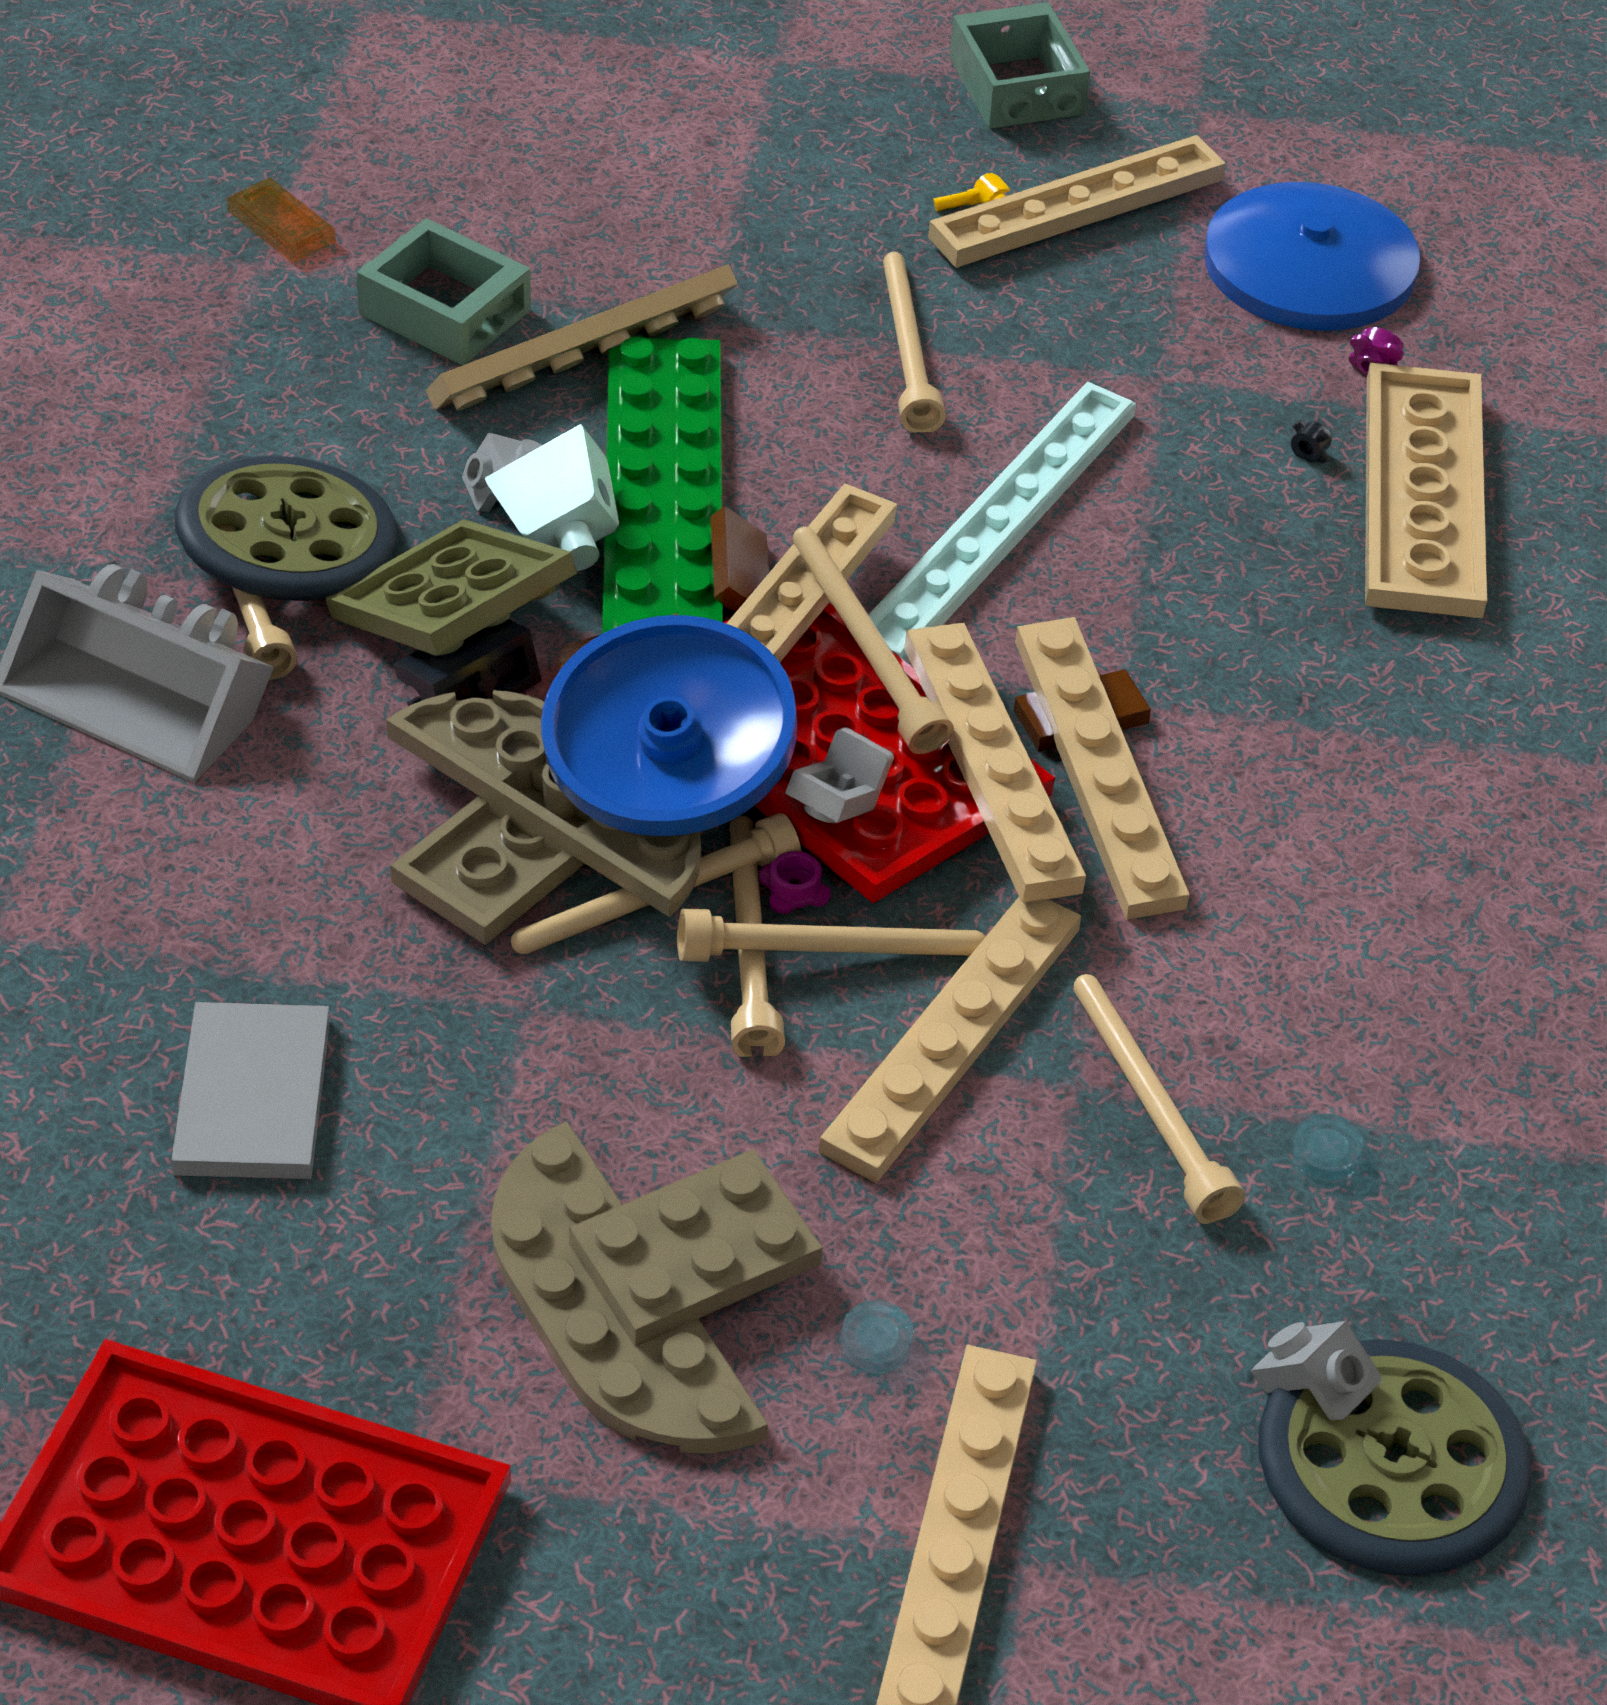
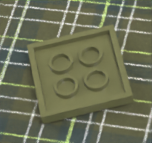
M463 519L381 565L361 581L337 594L327 596L325 599L332 619L437 656L456 651L463 645L464 639L483 628L497 626L509 619L510 612L529 601L551 595L555 592L556 585L577 574L570 551Z

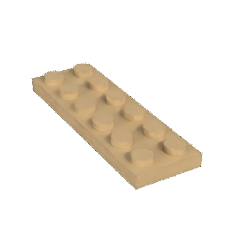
M1370 363L1367 375L1365 606L1483 618L1487 604L1481 374Z

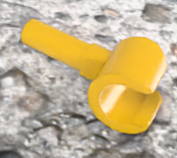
M986 173L976 181L973 189L933 198L936 211L964 205L983 204L1005 197L1003 193L1010 191V188L998 175Z

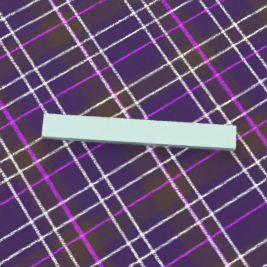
M1087 382L869 613L870 619L892 652L908 663L910 661L904 649L907 630L943 625L1134 417L1135 402L1090 382Z

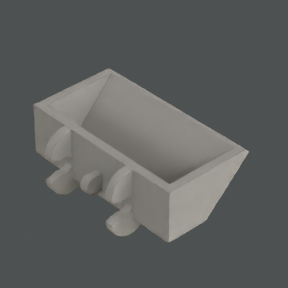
M110 564L95 576L90 586L71 578L36 570L0 662V695L195 783L253 721L274 669L273 666L232 649L238 628L236 615L222 608L214 621L216 608L207 604H201L193 609L182 626L172 623L178 608V602L174 598L167 595L160 596L155 603L152 613L142 609L147 594V580L144 574L133 569L130 570L122 583L125 569L115 564Z

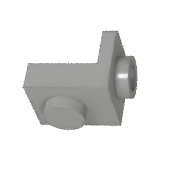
M488 433L476 453L472 454L467 460L462 475L476 510L490 512L497 501L496 496L487 485L485 477L542 445L529 439L519 441Z
M849 728L839 729L835 732L825 761L794 770L785 793L804 803L805 811L818 820L828 823L844 821L874 810L894 756L887 749Z
M1346 1321L1308 1327L1303 1322H1297L1287 1326L1270 1339L1268 1347L1271 1351L1250 1370L1266 1393H1273L1278 1387L1287 1391L1309 1388L1328 1419L1332 1421L1344 1419L1381 1382V1374Z

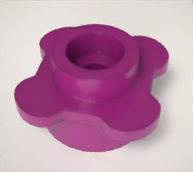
M1377 327L1367 328L1363 330L1362 334L1354 335L1351 338L1350 345L1354 348V352L1350 354L1348 360L1353 366H1357L1362 373L1368 375L1370 363L1398 365V361L1402 360L1404 356V345L1397 335L1386 329Z
M799 851L783 853L777 856L771 864L762 867L759 872V882L767 886L771 894L769 905L777 913L788 914L794 908H802L806 905L821 907L830 900L831 889L821 882V866L813 856Z

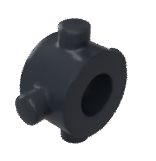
M1302 420L1297 421L1292 426L1297 432L1291 439V448L1294 454L1309 462L1318 460L1323 464L1328 461L1330 457L1326 450L1331 446L1332 442L1330 431L1317 422H1307L1304 424Z

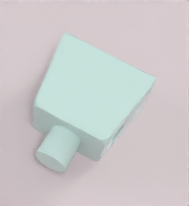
M582 424L485 477L487 485L521 535L527 539L570 551L576 571L587 569L595 564L599 558V551L595 542L613 533L619 525L607 458Z

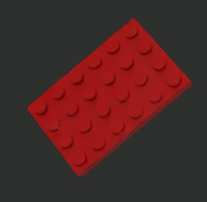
M828 603L780 662L787 673L795 697L797 739L793 755L781 779L755 807L767 817L776 813H784L791 821L797 833L799 843L871 903H875L989 834V831L948 742L946 741L936 750L925 754H915L910 751L898 732L899 708L834 606ZM892 652L920 697H926L913 667ZM849 728L890 751L894 759L873 811L838 823H828L809 815L804 809V803L785 792L793 771L825 761L835 732L839 729ZM1030 758L1048 797L1052 796L1055 777Z
M104 1339L0 1522V1600L314 1704L408 1705L511 1483V1465Z

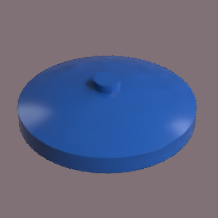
M1284 182L1250 189L1226 202L1215 213L1208 226L1204 259L1208 273L1215 285L1225 296L1246 311L1277 324L1300 329L1325 331L1362 327L1384 319L1398 310L1409 299L1414 290L1420 264V252L1417 241L1408 226L1395 213L1379 202L1360 193L1337 186L1311 182Z
M666 615L640 619L620 625L594 638L580 648L560 669L548 690L542 709L541 734L551 774L560 790L578 809L591 818L621 831L649 836H676L717 827L735 819L759 803L778 783L789 765L797 739V715L795 697L787 673L778 659L760 641L732 625L717 620L688 615Z

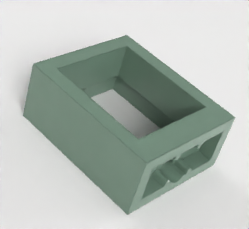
M1049 2L953 16L949 58L989 129L1086 113L1090 70ZM1010 26L1007 31L1001 32L1003 27ZM1039 57L1048 73L997 80L989 65Z
M425 218L406 234L401 235L396 242L373 260L365 263L357 271L356 286L358 289L360 315L462 366L531 310V268L428 218ZM431 267L476 290L454 308H451L407 286V284L425 269Z

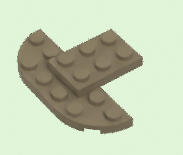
M497 690L493 691V699L470 698L456 701L455 692L438 695L412 704L386 719L389 739L478 795L472 802L390 865L392 884L485 945L584 864H587L666 916L671 917L689 897L697 881L701 866L700 832L676 836L634 834L607 826L582 812L560 790L547 764L541 734L542 709L545 701L523 694Z
M567 1121L551 1128L533 1140L512 1161L498 1185L492 1207L493 1252L497 1267L506 1286L580 1402L596 1418L621 1435L634 1441L640 1436L656 1442L679 1446V1452L730 1451L766 1440L768 1437V1423L698 1318L821 1265L823 1247L755 1150H749L622 1204Z

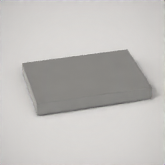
M195 1002L171 1159L173 1175L312 1179L330 1027L329 1006Z

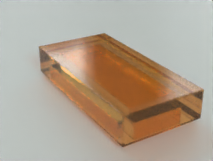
M271 177L227 197L228 212L291 263L336 242L335 228Z

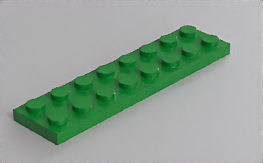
M630 337L625 339L621 345L609 349L606 458L609 465L619 525L613 533L604 537L602 634L629 622L666 615L697 616L723 622V604L714 599L711 516L722 508L720 340Z

